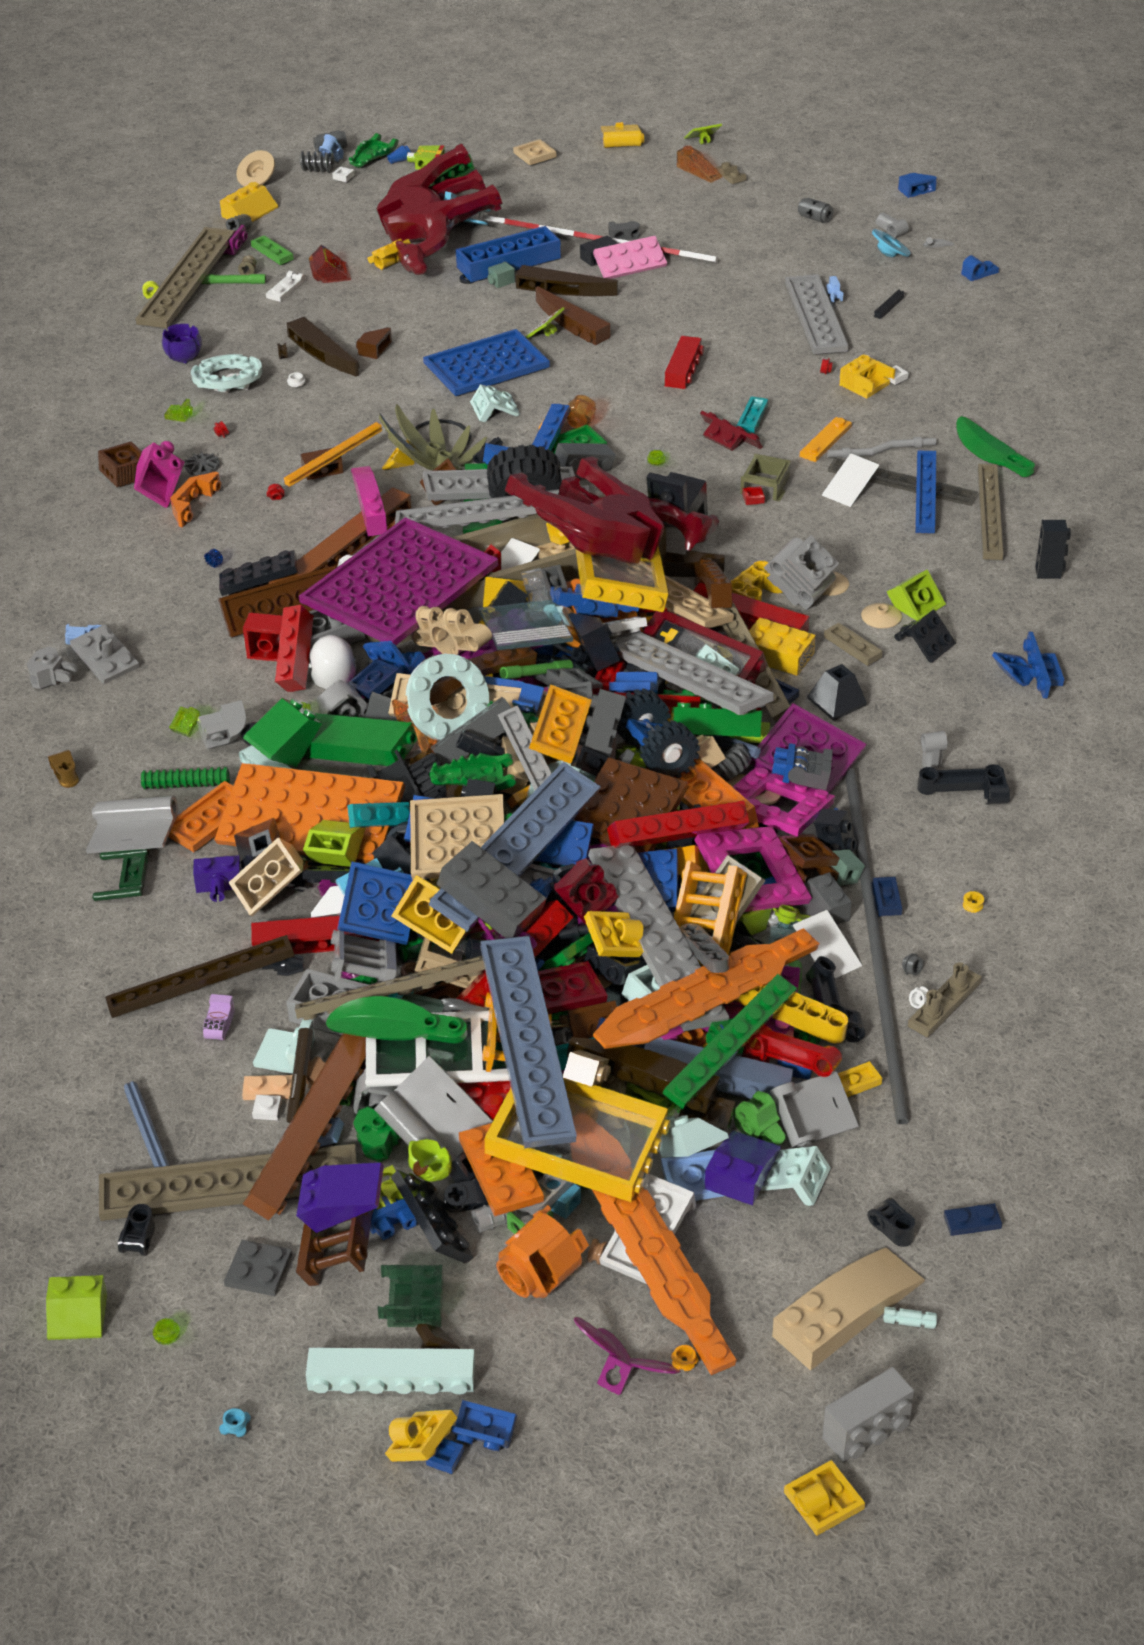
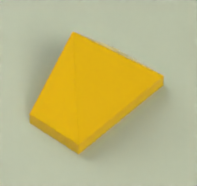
M396 447L382 469L388 470L411 466L415 462Z

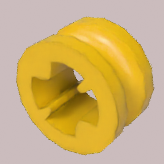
M970 891L964 895L963 908L965 910L976 913L983 909L984 897L982 894Z

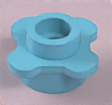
M238 1408L227 1410L223 1415V1424L219 1426L220 1433L223 1435L228 1433L235 1434L237 1437L244 1436L247 1432L246 1425L251 1420L250 1414Z

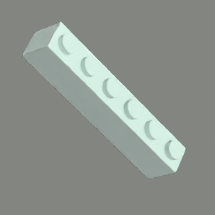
M309 1348L306 1369L307 1388L316 1393L342 1391L343 1393L350 1394L355 1391H369L373 1394H379L383 1391H396L400 1394H408L411 1391H423L427 1394L452 1392L460 1395L466 1392H474L475 1355L474 1349Z

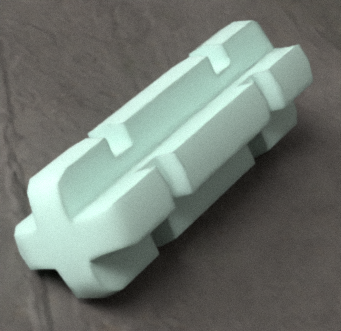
M885 1307L883 1321L891 1324L899 1322L898 1325L914 1327L925 1325L924 1328L934 1329L937 1324V1314L933 1312L922 1314V1311L902 1308L898 1311L894 1307Z

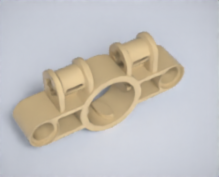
M421 606L417 609L416 620L418 621L419 628L410 634L414 643L419 646L436 647L442 654L455 655L460 654L463 650L477 651L492 639L490 629L483 624H475L467 610L460 609L457 611L449 608L443 614L439 607L429 608L427 606Z

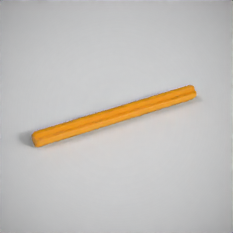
M378 422L373 423L285 476V485L293 486L382 431V425Z

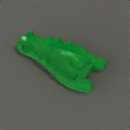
M375 133L369 140L360 142V145L355 149L353 157L349 156V163L356 168H361L374 159H379L384 155L392 153L396 149L399 140L393 138L388 144L380 141L382 138L381 134Z
M483 753L477 756L470 754L467 759L462 755L458 760L453 759L451 764L446 763L443 766H438L437 763H433L430 770L431 782L437 786L467 785L468 778L493 782L496 784L497 791L510 788L516 784L514 775H504V768L513 763L512 755L508 753L500 756H490Z

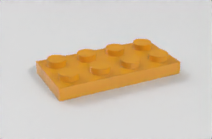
M550 684L529 749L571 764L592 700Z

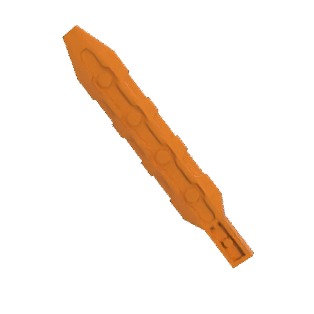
M803 928L771 944L746 945L730 953V968L726 972L713 973L707 970L705 966L696 969L694 973L678 981L666 983L660 986L657 991L616 1007L594 1032L593 1037L605 1049L649 1043L687 1021H694L704 1016L705 1012L737 1000L740 995L758 986L763 987L767 985L777 974H781L785 965L816 951L820 943Z
M585 1113L572 1117L577 1135L576 1142L570 1143L572 1161L629 1181L633 1172L631 1168L632 1163L620 1143ZM642 1187L639 1194L635 1193L632 1202L592 1189L602 1206V1213L608 1223L612 1224L633 1266H637L651 1290L650 1295L661 1314L686 1332L710 1375L735 1366L736 1358L710 1316V1293L681 1251V1245L673 1231H670L655 1208L656 1203L648 1190Z

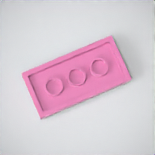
M656 236L594 249L593 252L603 278L608 279L667 265Z

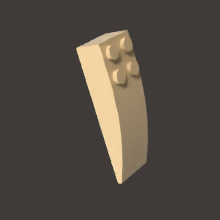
M885 1247L831 1275L774 1317L772 1337L811 1371L884 1314L885 1307H893L921 1285L925 1279Z

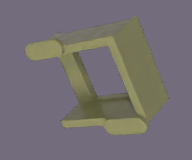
M754 453L750 465L744 475L741 476L740 494H742V488H748L750 483L773 487V500L780 501L785 494L783 488L790 476V460ZM760 472L777 477L776 479L755 476V473Z

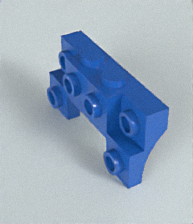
M576 584L575 593L571 588H568V592H563L561 588L556 590L555 587L551 586L550 595L553 603L564 607L574 606L577 614L587 616L599 615L603 618L617 617L618 610L623 612L639 611L638 607L582 598L580 584Z

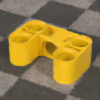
M767 561L755 562L731 580L733 593L762 601V589L772 593H782L778 587L767 579L770 575L764 569L769 563Z

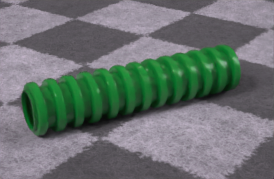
M211 767L210 770L207 768L203 770L197 768V770L193 768L187 770L184 768L183 771H180V769H176V771L173 769L169 771L163 769L162 772L160 770H156V772H153V770H149V772L143 770L141 772V786L144 790L147 787H150V789H154V787L157 789L161 787L167 789V786H170V788H174V786H177V788H181V786L187 788L189 785L191 787L195 785L201 787V785L205 787L211 785L214 787L215 784L220 785L224 781L230 783L228 767H224V769H221V767H217V769Z

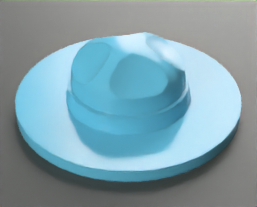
M873 229L872 234L879 240L877 246L882 254L890 257H895L897 254L906 257L910 256L911 252L897 239L881 230Z

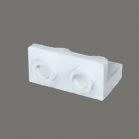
M632 617L606 622L612 632V635L609 636L611 641L632 632H641L640 627L647 626V621L644 617Z

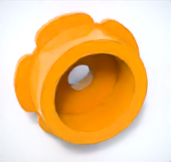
M688 1345L678 1346L671 1355L672 1365L679 1370L690 1371L698 1363V1356L695 1350Z

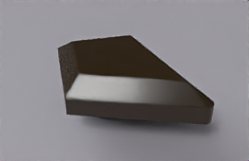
M418 1324L415 1328L423 1341L422 1349H460L440 1327Z

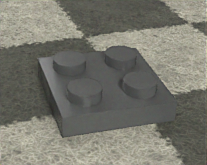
M241 1240L224 1279V1285L226 1287L275 1296L291 1259L292 1249Z

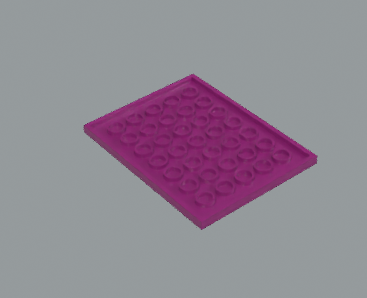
M405 517L299 595V601L379 641H392L393 644L397 645L419 628L418 621L416 620V611L419 607H439L442 610L499 565L498 558Z

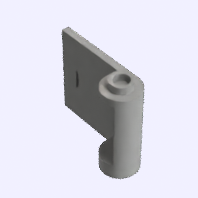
M837 1071L832 1072L828 1077L818 1076L797 1084L789 1082L770 1091L792 1148L812 1147V1142L859 1127Z

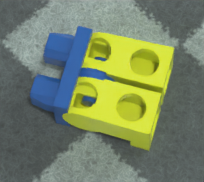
M393 1165L383 1170V1177L390 1176V1179L381 1184L379 1206L373 1209L370 1227L371 1233H377L383 1240L395 1234L393 1225L399 1222L407 1230L417 1225L413 1213L391 1178L396 1172Z

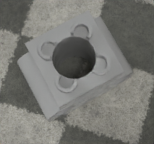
M810 535L805 541L799 538H792L771 559L764 569L770 574L767 579L778 587L793 605L799 603L807 610L835 581L836 576L833 570L839 563Z

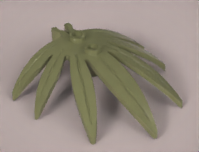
M396 404L397 420L403 435L409 441L407 443L379 414L382 425L389 433V440L417 464L432 471L447 458L453 462L457 470H463L462 467L473 461V455L482 449L487 440V437H484L463 454L470 433V425H468L455 443L452 451H446L443 432L434 408L430 414V442L427 443L399 405Z

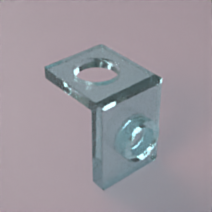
M778 921V924L771 926L769 944L773 943L777 938H784L796 932L794 927H792V923L785 924Z

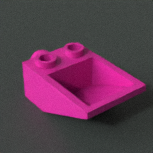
M163 441L160 446L153 442L143 449L136 469L134 489L167 508L185 461L172 454L174 452L172 442Z

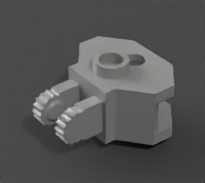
M46 647L36 651L27 662L32 687L38 689L52 684L56 685L58 682L68 683L72 679L71 675L76 674L78 671L74 663L63 661L62 656H58L56 648Z

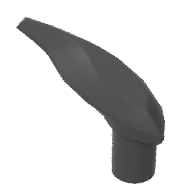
M447 998L441 1000L444 1005L442 1012L488 1011L487 1007L477 1006L460 999Z

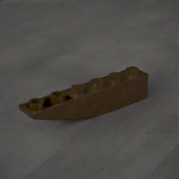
M522 265L516 273V289L536 292V287L539 286L556 295H618V280L527 265Z
M306 317L286 323L288 337L306 353L341 372L355 377L359 376L358 369L360 366L358 361Z
M571 1037L567 1057H569L570 1052L582 1050L609 1059L608 1066H611L610 1075L663 1097H666L663 1094L665 1087L688 1065L678 1059L631 1045L605 1049L596 1039ZM715 1075L686 1106L706 1114L717 1093L720 1077Z

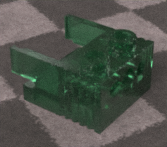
M381 1265L382 1278L388 1277L390 1279L388 1305L384 1307L378 1306L377 1308L378 1318L387 1319L388 1327H415L418 1324L442 1327L443 1265Z

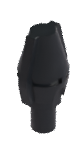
M294 954L293 957L264 966L262 970L274 969V971H277V975L290 976L303 972V956Z

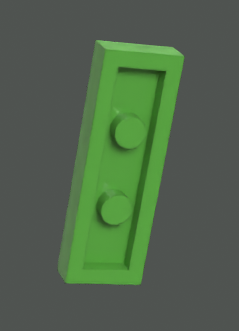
M265 235L251 240L253 248L279 265L294 260L293 253Z

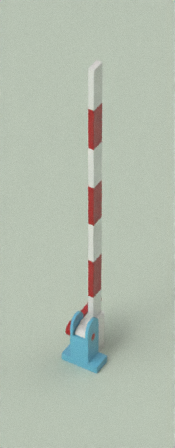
M445 192L444 200L456 198L457 195ZM483 211L462 221L488 226L487 222L525 229H535L544 226L488 216ZM546 226L553 234L586 240L604 237ZM612 238L619 244L629 242L627 240ZM660 247L664 254L718 263L719 259L716 256Z

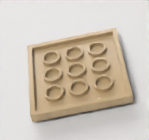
M503 794L410 800L412 880L416 875L424 879L439 878L442 867L471 841L481 847L504 823Z

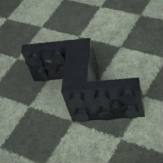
M649 472L646 477L648 498L666 501L688 514L695 511L708 515L706 480L670 472L668 476Z

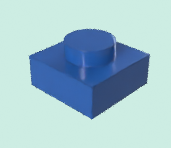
M443 1438L437 1446L435 1454L426 1460V1465L453 1474L464 1452V1446Z

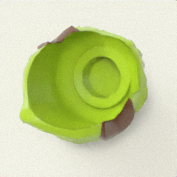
M432 1139L409 1142L408 1163L416 1176L428 1182L440 1181L449 1176L452 1171V1156L449 1154L447 1147L441 1148L439 1142Z

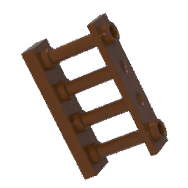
M373 1210L349 1219L351 1220L349 1230L327 1236L329 1228L316 1233L304 1223L296 1273L309 1286L319 1285L322 1269L348 1261L359 1272H363L368 1257L367 1249ZM348 1241L347 1251L323 1258L327 1247Z

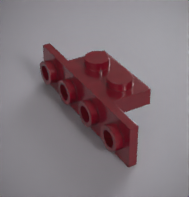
M700 412L704 421L710 424L703 433L705 438L731 451L736 449L741 440L759 449L763 448L759 441L760 438L756 434H749L742 427H735L726 419L720 420L712 412Z

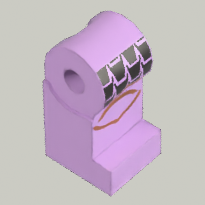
M211 994L209 1011L204 1021V1038L225 1040L235 1011L233 997Z

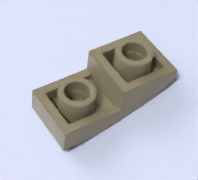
M730 162L721 163V166L715 167L716 171L731 184L746 180V174L740 173L737 170V165H733Z

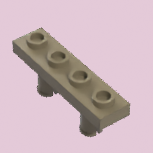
M955 963L953 975L938 990L932 989L927 991L926 1003L908 1020V1027L928 1038L980 985L982 976L969 970L967 965L963 967L964 963Z

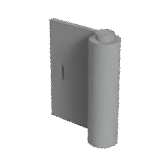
M162 796L97 802L92 808V816L98 825L86 849L87 854L164 848L178 813L176 797Z
M428 1056L374 1109L408 1146L410 1141L432 1139L439 1142L441 1148L447 1147L449 1154L452 1156V1161L464 1151L459 1141V1132L493 1122L431 1056Z

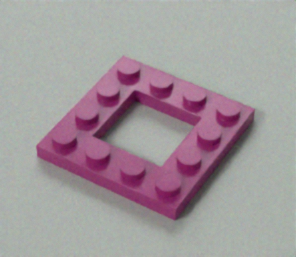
M754 768L733 786L737 792L755 806L758 822L797 837L816 820L822 809H828L834 804L835 795L829 794L825 790L798 785L791 781L784 783L782 782L783 776L772 774L765 768ZM764 790L800 803L787 813L776 806L760 803L755 798Z
M772 826L698 834L694 839L711 873L717 871L727 855L761 853L777 883L762 885L744 912L779 908L781 904L789 906L803 905L811 901L810 893Z

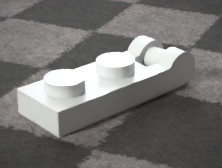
M289 270L286 277L266 293V298L281 302L305 282L306 275L296 274V272Z

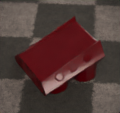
M587 858L577 861L576 865L558 883L554 884L555 891L585 924L584 916L588 911L605 912L619 897L615 886L604 879L602 867L591 864Z

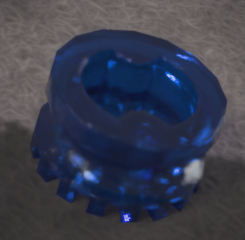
M211 549L204 554L205 562L213 568L223 563V556L217 549Z

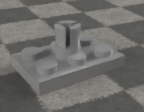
M106 624L70 640V646L103 684L139 668V662Z

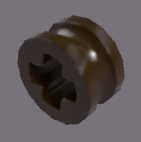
M277 343L279 359L282 357L288 359L286 343L283 345Z

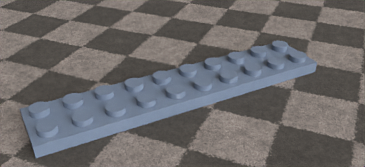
M562 762L481 848L520 877L596 796L600 786L565 762ZM442 888L430 899L429 905L467 932L478 922V916Z
M530 937L481 941L482 958L524 1148L576 1142L575 1126Z

